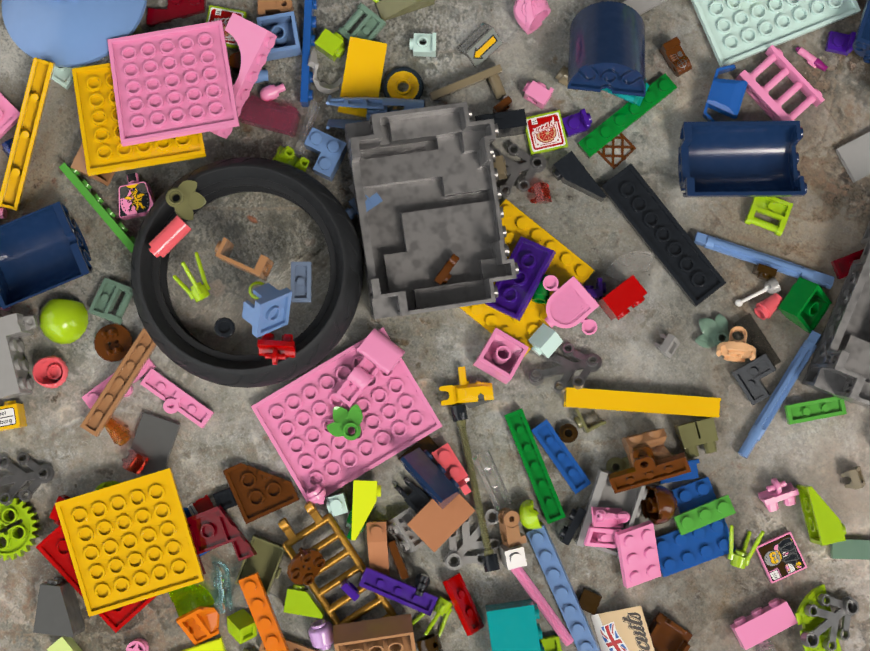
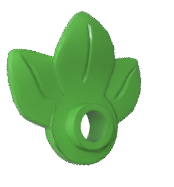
M354 404L348 411L343 407L335 406L333 408L334 422L327 425L328 431L335 437L344 436L347 440L357 439L361 434L360 423L363 420L360 407ZM349 427L355 428L354 434L348 433Z

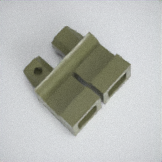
M713 417L674 426L680 441V448L685 450L688 458L699 456L697 446L702 444L705 454L717 452L715 441H718Z

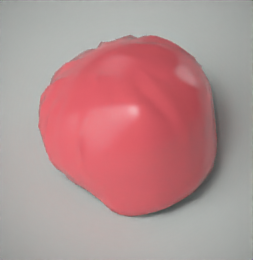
M51 355L39 359L33 367L32 374L38 384L53 389L63 385L68 377L69 370L62 358Z

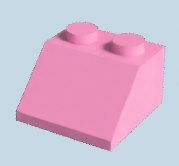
M495 328L473 365L502 383L507 384L514 376L529 347Z

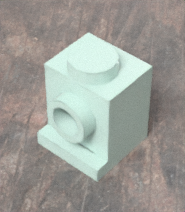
M414 33V38H410V50H413V56L436 57V33ZM419 42H426V44L421 45Z
M345 492L326 497L328 512L333 517L350 511Z

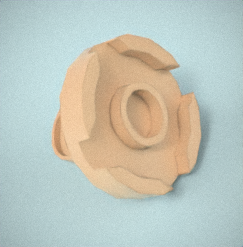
M735 326L730 330L728 342H722L717 345L716 355L718 357L723 355L726 361L742 363L747 358H750L751 361L756 358V348L746 343V329L741 326ZM734 332H741L744 337L741 340H735L732 334Z

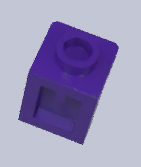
M830 31L825 51L847 56L853 50L852 45L856 32L852 31L848 35Z
M581 109L579 113L562 118L567 138L590 129L592 118L589 112L586 113L585 109Z
M602 277L596 279V289H594V286H584L594 299L602 298L603 294L606 293V283L602 282Z

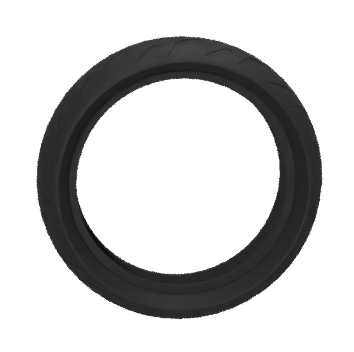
M239 157L215 161L201 166L175 181L162 193L146 214L134 243L131 260V288L134 303L145 330L153 342L176 365L190 374L215 384L230 387L251 388L277 384L292 379L319 363L333 350L349 328L360 300L363 284V260L359 239L349 215L338 199L324 185L306 172L280 161L258 157ZM186 180L196 181L197 188L195 192L201 194L207 201L204 206L218 198L240 192L273 194L296 204L317 223L324 235L329 251L330 282L319 313L306 330L293 339L296 349L295 358L286 357V360L279 359L278 364L273 365L272 359H265V356H259V354L231 355L221 353L200 342L183 325L173 308L168 291L167 268L170 252L164 258L161 256L157 258L149 251L151 247L149 243L177 216L175 208L171 207L166 201V194L170 189L178 188ZM174 195L173 201H179L180 196ZM199 208V209H197V210H193L194 214H195L198 210H200L201 208Z

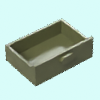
M253 535L250 544L257 554L243 560L235 584L240 586L239 579L258 572L268 596L275 578L278 579L282 570L280 565L286 551L281 544L258 535Z

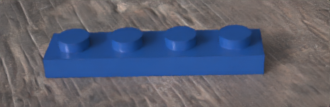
M547 419L531 429V432L574 494H577L591 484Z

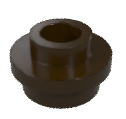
M564 424L560 427L558 435L563 442L571 443L576 440L578 431L574 425ZM568 429L572 432L570 437L565 435V431Z

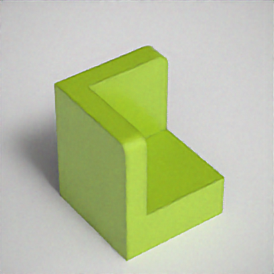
M245 609L227 616V630L239 644L257 636V627L254 619Z

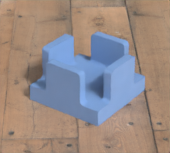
M266 283L253 289V294L260 298L255 300V305L248 300L243 302L242 318L252 325V334L256 338L288 325L292 297L290 289L277 290L271 284Z

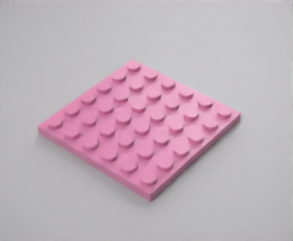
M222 20L107 39L120 139L123 147L240 126Z

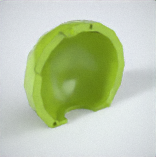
M51 299L42 307L39 315V326L44 336L58 344H69L78 340L86 331L88 325V312L84 304L79 301Z

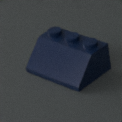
M417 448L400 459L403 467L442 509L460 494L457 489L460 487L453 478L449 480L444 475L446 473L445 469L439 463L435 465L432 462L433 457L426 449L422 451L420 448Z

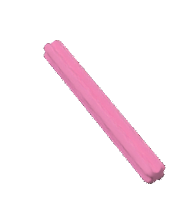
M522 567L511 569L564 645L568 646L573 643L574 639L525 570Z

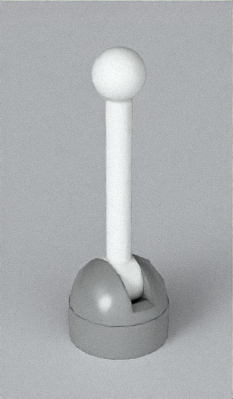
M773 277L765 282L764 289L743 299H737L735 305L740 307L744 302L764 292L770 294L781 291V287L776 278Z

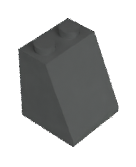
M57 576L40 584L33 633L74 637L85 631V624L75 589L64 577Z

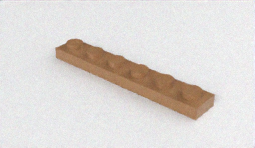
M145 328L142 329L80 425L81 428L96 437L100 435L157 346Z

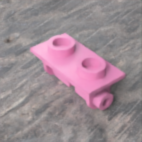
M591 507L593 527L624 528L623 523L628 522L631 518V515L627 511H622V508Z

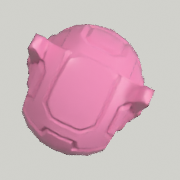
M516 0L513 7L515 19L527 35L537 30L542 25V21L551 12L547 0Z

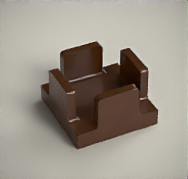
M658 612L648 627L654 650L688 651L691 647L688 642L693 635L661 612Z

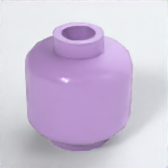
M318 619L311 623L308 634L312 646L321 650L329 649L332 646L331 644L334 643L332 623L325 619Z

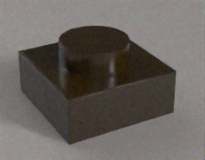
M759 263L754 266L752 273L756 274L759 279L768 280L776 276L778 269Z

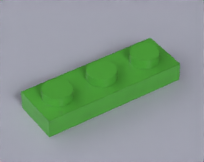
M836 396L784 406L788 425L847 414L844 400Z
M726 494L675 515L673 519L680 535H684L733 515L736 512L729 495Z

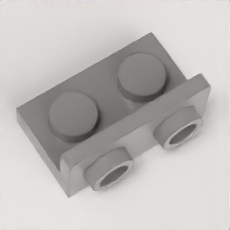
M411 507L387 521L390 532L397 537L400 548L407 554L416 551L425 544L407 525L416 515Z

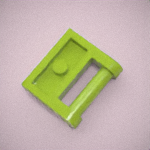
M753 197L744 223L759 226L775 232L774 234L777 236H781L793 203L776 197ZM757 212L779 220V223L775 225L756 218L754 215Z

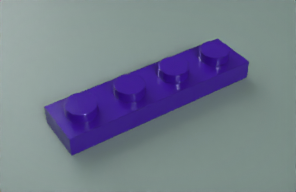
M367 566L358 583L360 587L431 616L438 599L437 596L424 591L423 596L416 595L417 587Z

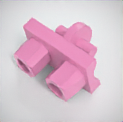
M777 478L771 479L772 485L766 486L767 490L758 493L759 499L764 503L769 512L778 510L777 502L782 500L786 506L796 504V496L799 495L798 489H795L791 482L786 483L785 480L779 482Z

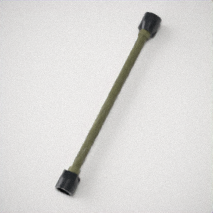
M465 404L450 407L453 422L457 423L460 430L477 518H479L478 523H480L479 528H481L480 531L485 548L484 556H482L484 571L499 570L497 553L494 554L490 545V538H488V528H486L481 496H479L480 491H478L479 486H477L478 481H476L477 476H475L473 457L469 447L470 444L465 427L466 419H468Z

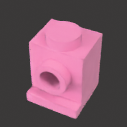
M528 81L523 89L525 91L524 99L543 110L554 89L551 87L548 90L546 85L539 81Z

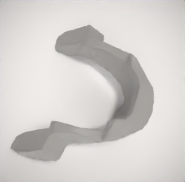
M312 50L308 66L313 68V82L317 90L325 94H331L340 90L344 72L334 84L328 85L325 82H320L317 79L319 67L317 52Z

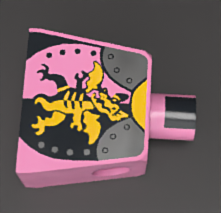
M137 173L128 174V185L119 187V217L123 220L146 216L155 203L150 185L147 182H139Z

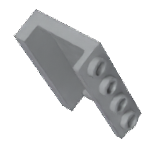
M599 468L585 508L586 513L575 538L576 545L584 547L583 543L588 528L592 523L591 507L622 508V511H627L631 518L628 522L623 523L624 528L620 529L623 530L635 526L633 525L634 520L639 518L641 513L639 505L641 500H645L648 489H646V485L615 494L608 478V474L614 472ZM588 546L616 555L619 559L618 549Z

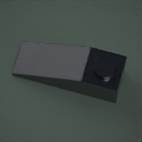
M572 151L553 164L552 174L558 181L561 180L562 183L600 202L606 198L605 193Z

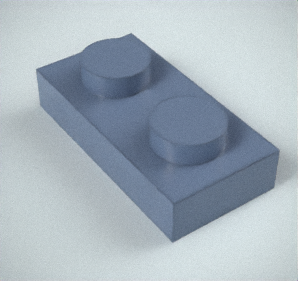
M291 262V303H312V262Z

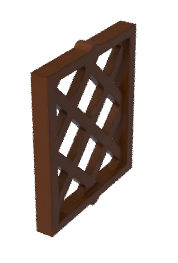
M622 133L619 134L621 137L617 136L612 140V146L605 145L602 153L600 151L597 152L613 169L623 160H626L636 149ZM615 139H621V146H614ZM624 140H625L630 146H624ZM605 148H612V155H605ZM614 148H621V155H614ZM624 148L630 149L627 155H624ZM606 157H612V163ZM614 157L621 158V161L614 164Z

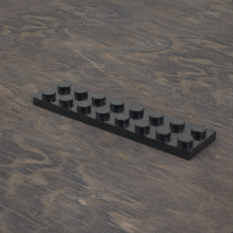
M629 164L600 187L695 307L726 284V281L632 164Z

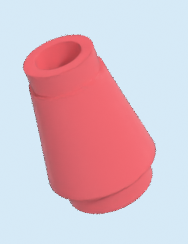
M774 293L757 303L754 312L762 320L769 319L783 299L779 294Z

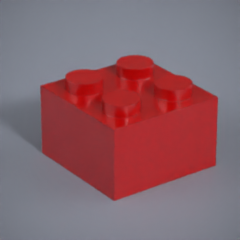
M632 275L598 301V303L611 320L615 318L619 320L630 312L628 309L630 306L635 308L645 300L643 296L647 294V291L635 276Z

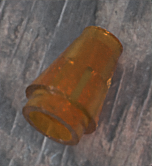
M113 418L109 419L105 429L114 444L119 446L126 444L131 438L130 431Z

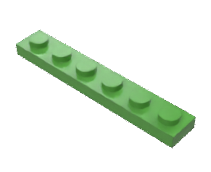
M65 162L59 166L61 171L122 243L133 253L136 238L134 236L130 237L127 234L128 228L121 221L119 223L114 218L116 214L109 207L107 209L102 204L104 200L99 194H93L90 190L92 186L86 179L82 180L78 176L80 173L72 169Z

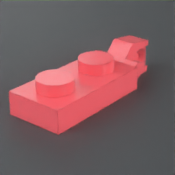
M446 443L432 452L437 463L445 469V476L449 480L453 478L460 486L464 495L472 492L467 485V482L470 481L468 474L449 444Z

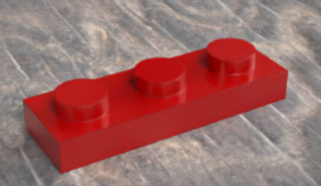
M454 574L443 581L467 636L473 635L485 627L461 574Z

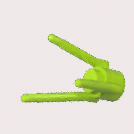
M195 252L203 285L201 282H196L184 261L181 262V265L193 284L190 287L191 290L176 275H173V278L189 295L190 299H195L197 303L210 296L209 290L211 288L207 283L199 254Z
M730 525L727 559H730L732 566L745 569L749 565L752 555L765 534L764 531L760 532L747 555L746 549L752 532L748 531L742 550L736 549L733 552L734 526Z
M442 596L437 599L433 609L436 614L424 632L426 636L441 615L444 618L438 632L440 637L452 612L451 607L453 604ZM421 612L412 621V624H416L425 614Z

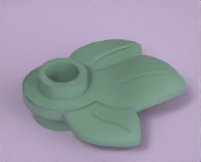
M718 314L714 320L710 318L699 319V326L703 334L698 336L695 342L707 349L714 346L717 347L719 343H722L719 340L720 335L725 337L723 342H728L729 324L727 319L721 314Z

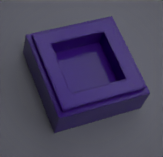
M348 579L341 583V589L355 602L360 597V591Z

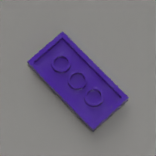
M521 236L509 258L514 259V263H518L519 274H516L517 278L497 281L495 284L498 289L496 302L485 304L520 321L556 254L555 251Z

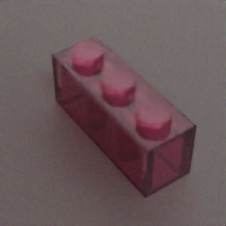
M250 96L245 101L238 119L243 124L295 137L301 115L295 107L286 106L285 108L279 106L274 101L266 103L262 102L258 97Z

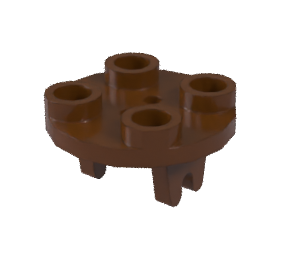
M108 324L102 327L96 334L94 340L95 350L104 360L110 362L121 361L133 345L132 335L124 326Z
M300 547L299 553L295 555L288 565L287 574L289 579L295 584L310 585L325 565V559L316 549L308 548L304 550Z

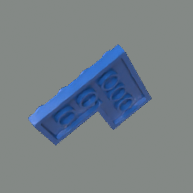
M707 476L671 489L673 496L677 500L679 513L716 499L711 482ZM724 518L684 535H680L678 529L655 537L662 577H667L729 553V529Z

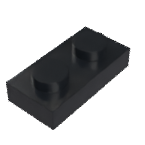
M579 506L571 510L568 516L570 521L567 527L564 525L559 533L562 543L569 545L586 510Z

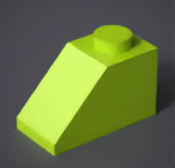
M293 584V586L287 588L283 612L320 619L324 617V610L311 591L304 588V585Z

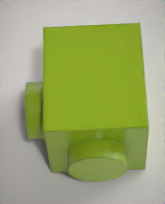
M326 28L314 43L318 51L334 62L337 58H341L345 52L344 38L337 32L333 34Z

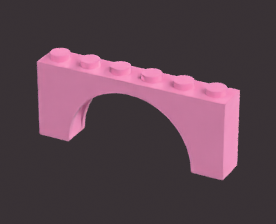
M232 13L225 31L230 33L236 40L241 53L240 72L233 85L239 117L241 109L249 98L250 91L257 81L263 65L267 61V56L275 45L277 35ZM233 127L210 132L227 139Z

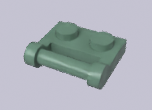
M360 3L355 13L336 32L348 42L350 36L373 41L385 27L386 22L364 4ZM363 14L366 15L352 34L348 33Z
M104 277L88 312L121 325L123 322L122 317L133 296L132 288ZM121 291L125 292L115 316L112 315L111 312Z

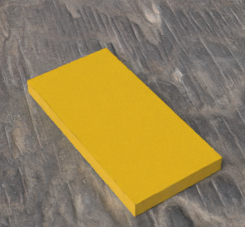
M350 36L340 97H379L387 49L386 43ZM338 106V113L366 118L367 109Z

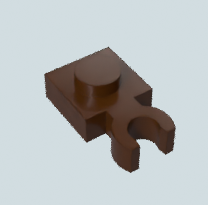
M452 254L433 282L437 285H441L442 282L446 284L452 276L450 271L460 258Z

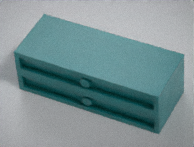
M532 599L485 605L492 651H545L543 644L539 642V639H543L540 624H537L536 619H540L537 604H533Z

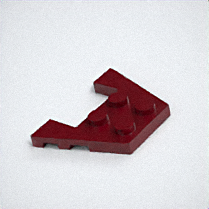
M168 0L167 9L148 8L147 26L154 27L159 23H169L174 19H183L205 13L206 0Z
M221 505L186 518L203 575L206 572L199 556L201 553L232 542L238 561L257 554Z

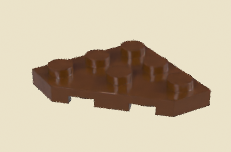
M239 463L223 470L246 524L300 500L293 482L244 463Z

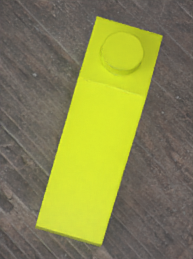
M353 480L351 540L357 539L377 502V497H381V485H378V481Z

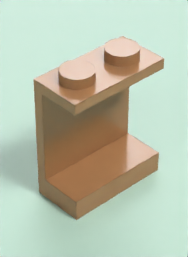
M224 237L222 241L217 243L215 256L221 261L264 281L267 280L274 265V262L268 257L261 254L253 269L229 258L235 246L230 240Z

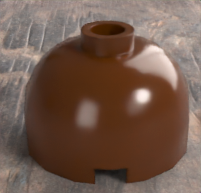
M646 486V489H648L646 498L641 500L644 518H649L653 525L666 523L675 513L677 507L676 498L664 486Z

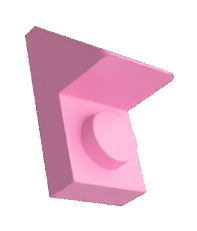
M591 523L583 544L585 546L617 549L615 532L622 529L593 527Z

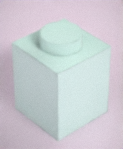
M544 323L528 339L533 346L531 349L538 356L542 354L547 358L563 342L557 332Z

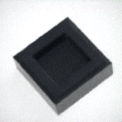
M230 487L213 494L216 505H221L224 510L237 506Z

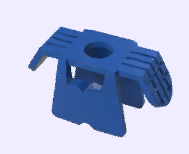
M735 65L716 69L703 112V117L708 122L715 121L707 113L708 108L732 119H737L748 82L743 80L717 79L718 75L735 70Z

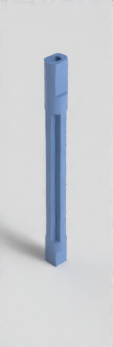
M697 232L694 237V243L704 248L755 265L760 263L778 269L777 272L797 279L801 277L827 289H831L833 286L834 276L711 235Z
M812 330L807 340L800 347L748 432L746 440L738 451V454L747 459L757 442L762 438L817 348L816 345L821 339V334Z

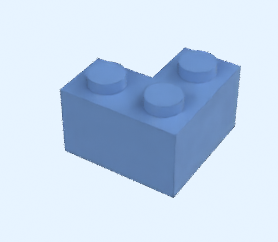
M312 127L304 145L307 150L319 155L313 171L316 175L332 182L347 152V143Z

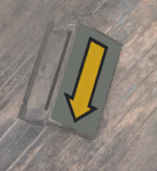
M483 22L457 46V49L469 58L475 68H478L503 42L493 26Z

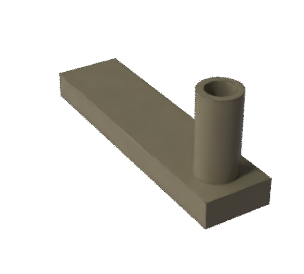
M499 64L433 91L429 94L431 102L487 79L495 98L500 99L507 95L499 77V74L502 73V68Z

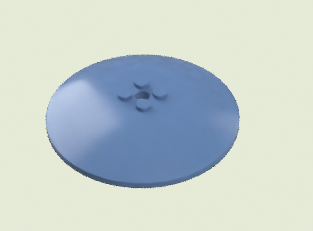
M2 0V16L10 37L28 56L33 59L39 58L53 62L57 67H77L96 62L108 56L107 39L131 36L143 17L147 0Z

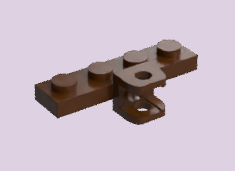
M643 445L632 450L634 467L608 474V478L616 494L689 473L691 468L685 452L655 461L651 447ZM641 451L646 452L645 455H639Z

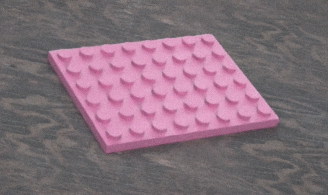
M384 328L378 330L387 338H389ZM366 338L251 406L307 502L309 500L307 499L306 491L313 485L319 484L324 487L326 497L442 427V424L401 358L388 375L379 370L353 403V405L357 404L363 414V420L360 423V436L355 440H347L344 436L335 437L328 431L327 425L334 422L333 408L338 406L348 411L351 408L337 398L335 394L354 368L363 360L364 357L357 352V349ZM349 427L348 433L354 434L355 428Z

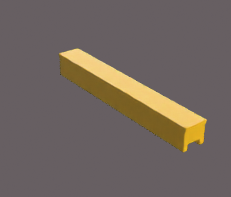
M39 58L33 59L0 192V207H6L15 211L19 210L55 67L53 62Z
M566 387L564 393V407L714 418L719 417L721 398L586 388L575 389L572 387Z

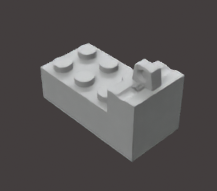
M14 313L0 317V399L12 400L33 394L34 383L29 378V363L24 358L23 352L25 347L20 339L34 335L33 329L38 327L36 316Z

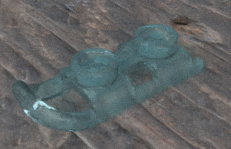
M213 561L212 564L217 573V577L213 580V585L218 590L219 595L215 598V606L220 610V613H225V607L232 611L230 571L224 563ZM220 567L223 568L226 575L222 576ZM224 587H227V595H224Z

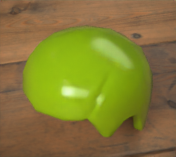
M533 500L523 501L519 509L521 524L527 529H542V522L539 521L537 516L539 512L533 509Z

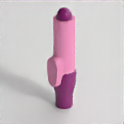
M796 47L797 54L806 59V63L813 68L826 71L828 66L803 47Z

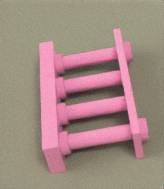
M771 45L765 52L768 57L751 73L744 70L735 79L748 82L746 87L747 94L773 121H795L794 119L812 103L817 107L825 100L822 97V93L818 89H814L783 56V52L779 48H775L774 45ZM774 62L781 71L767 84L760 86L756 82V77ZM787 76L794 85L777 100H773L769 95V91ZM800 90L807 98L790 114L786 113L782 109V105Z

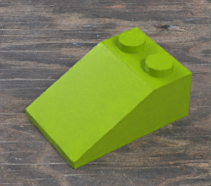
M802 484L796 485L810 542L824 546L846 541L845 525L841 523V520L813 487Z

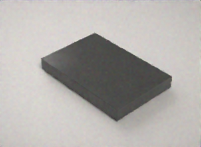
M143 412L124 468L144 475L164 470L181 425Z

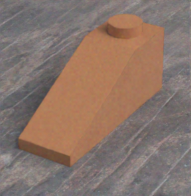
M387 520L367 521L369 567L390 576Z

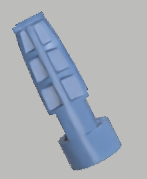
M329 95L326 101L327 105L366 108L367 120L329 119L326 129H330V127L345 129V124L369 121L371 114L425 107V100L387 97L332 98Z

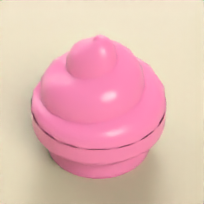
M315 484L306 491L307 499L310 502L318 503L319 505L324 504L326 495L324 487Z

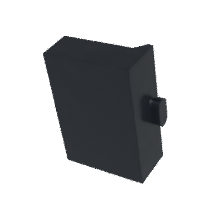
M525 109L475 116V121L494 119V124H497L499 129V135L496 138L525 134L527 128Z

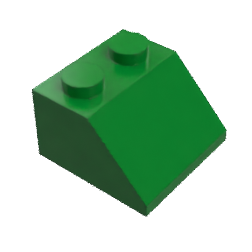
M799 277L778 309L787 319L810 334L832 302L818 284Z

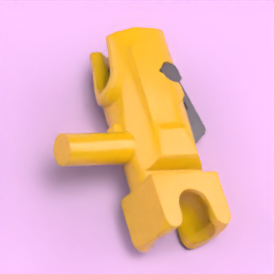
M458 367L459 385L439 387L440 391H447L449 393V398L441 401V406L464 403L468 408H473L494 400L492 383L479 381L469 383L466 379L465 367Z

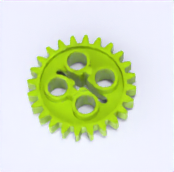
M6 497V499H3V502H6L9 497ZM14 498L8 506L0 503V531L6 529L8 525L15 524L20 519L23 520L22 523L0 534V559L3 556L4 561L9 560V558L12 560L17 559V555L19 557L24 556V551H31L29 545H36L32 539L39 537L35 531L40 530V527L35 526V524L40 520L33 518L37 512L31 513L30 510L33 506L25 507L26 502L22 501L19 503V498ZM11 510L15 514L13 520L9 518V512ZM19 527L22 528L24 531V535L22 537L18 535ZM2 537L6 539L5 547L1 544Z

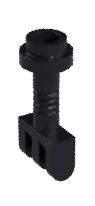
M419 573L415 578V585L417 586L416 595L423 596L425 588L430 584V577L426 573Z

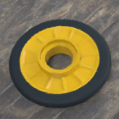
M408 67L393 69L386 75L383 81V93L387 98L420 99L423 94L424 84L421 76L415 70ZM406 83L409 88L407 91L401 92L398 90V85Z

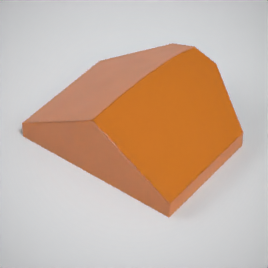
M199 606L176 619L178 625L195 646L219 634L220 615L215 607Z

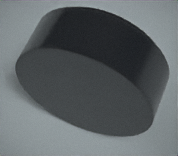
M226 317L218 319L214 325L216 334L222 338L231 337L236 329L235 323Z

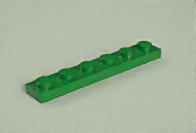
M666 73L649 86L640 106L628 102L579 141L577 145L588 158H591L675 91L677 86Z
M521 408L504 415L547 524L565 518L566 516L523 409Z

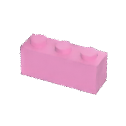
M775 598L768 602V606L752 610L751 615L735 619L730 627L740 646L747 650L797 624V620L787 601Z

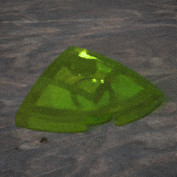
M193 584L169 592L179 617L199 606L211 607L216 603L209 591L202 585L197 586Z

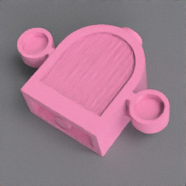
M574 275L561 287L558 285L559 281L556 276H546L543 280L544 288L548 291H554L546 305L547 317L545 321L551 328L554 326L572 328L581 322L582 331L585 334H594L597 331V323L593 319H588L587 316L599 306V303Z

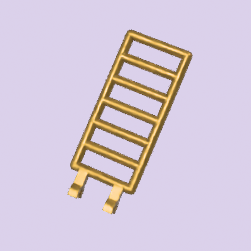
M309 501L304 507L315 522L297 534L286 517L279 521V527L288 538V540L283 542L282 547L291 560L296 555L292 548L294 544L326 523L330 525L334 533L311 548L321 551L339 539L345 549L325 561V565L317 576L348 555L355 563L353 567L321 588L317 586L315 581L308 585L334 625L352 623L380 604H382L387 612L382 617L396 616V612L388 599L374 592L376 595L375 599L340 621L334 611L352 599L346 594L332 604H329L324 594L359 571L363 574L366 567L332 514L328 513L322 517L314 503ZM360 586L356 587L360 594L367 590Z

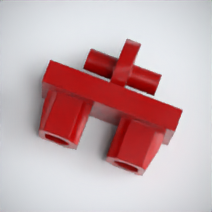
M267 333L262 336V339L257 341L259 356H265V359H272L273 365H277L279 359L286 360V357H296L295 341H293L292 334L282 335V340L278 341L275 340L274 334Z

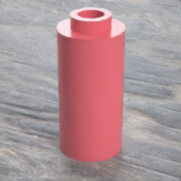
M177 215L149 243L151 246L149 251L157 258L159 256L164 258L192 229Z

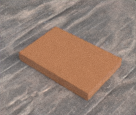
M460 494L443 509L431 499L407 525L435 552L476 510Z

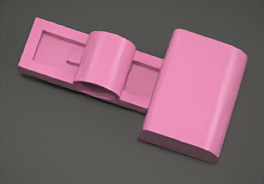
M376 328L370 332L357 349V352L364 357L363 360L354 368L335 394L337 398L349 407L353 405L379 370L388 375L405 354L402 348Z

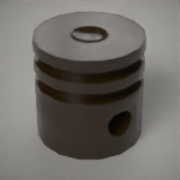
M438 633L416 640L419 651H443Z

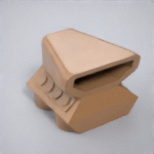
M664 428L622 438V444L627 454L630 468L634 467L632 450L639 446L649 445L655 456V461L671 456L668 449L664 446L667 437ZM641 451V452L639 453V455H645V454H646V452H644V451Z

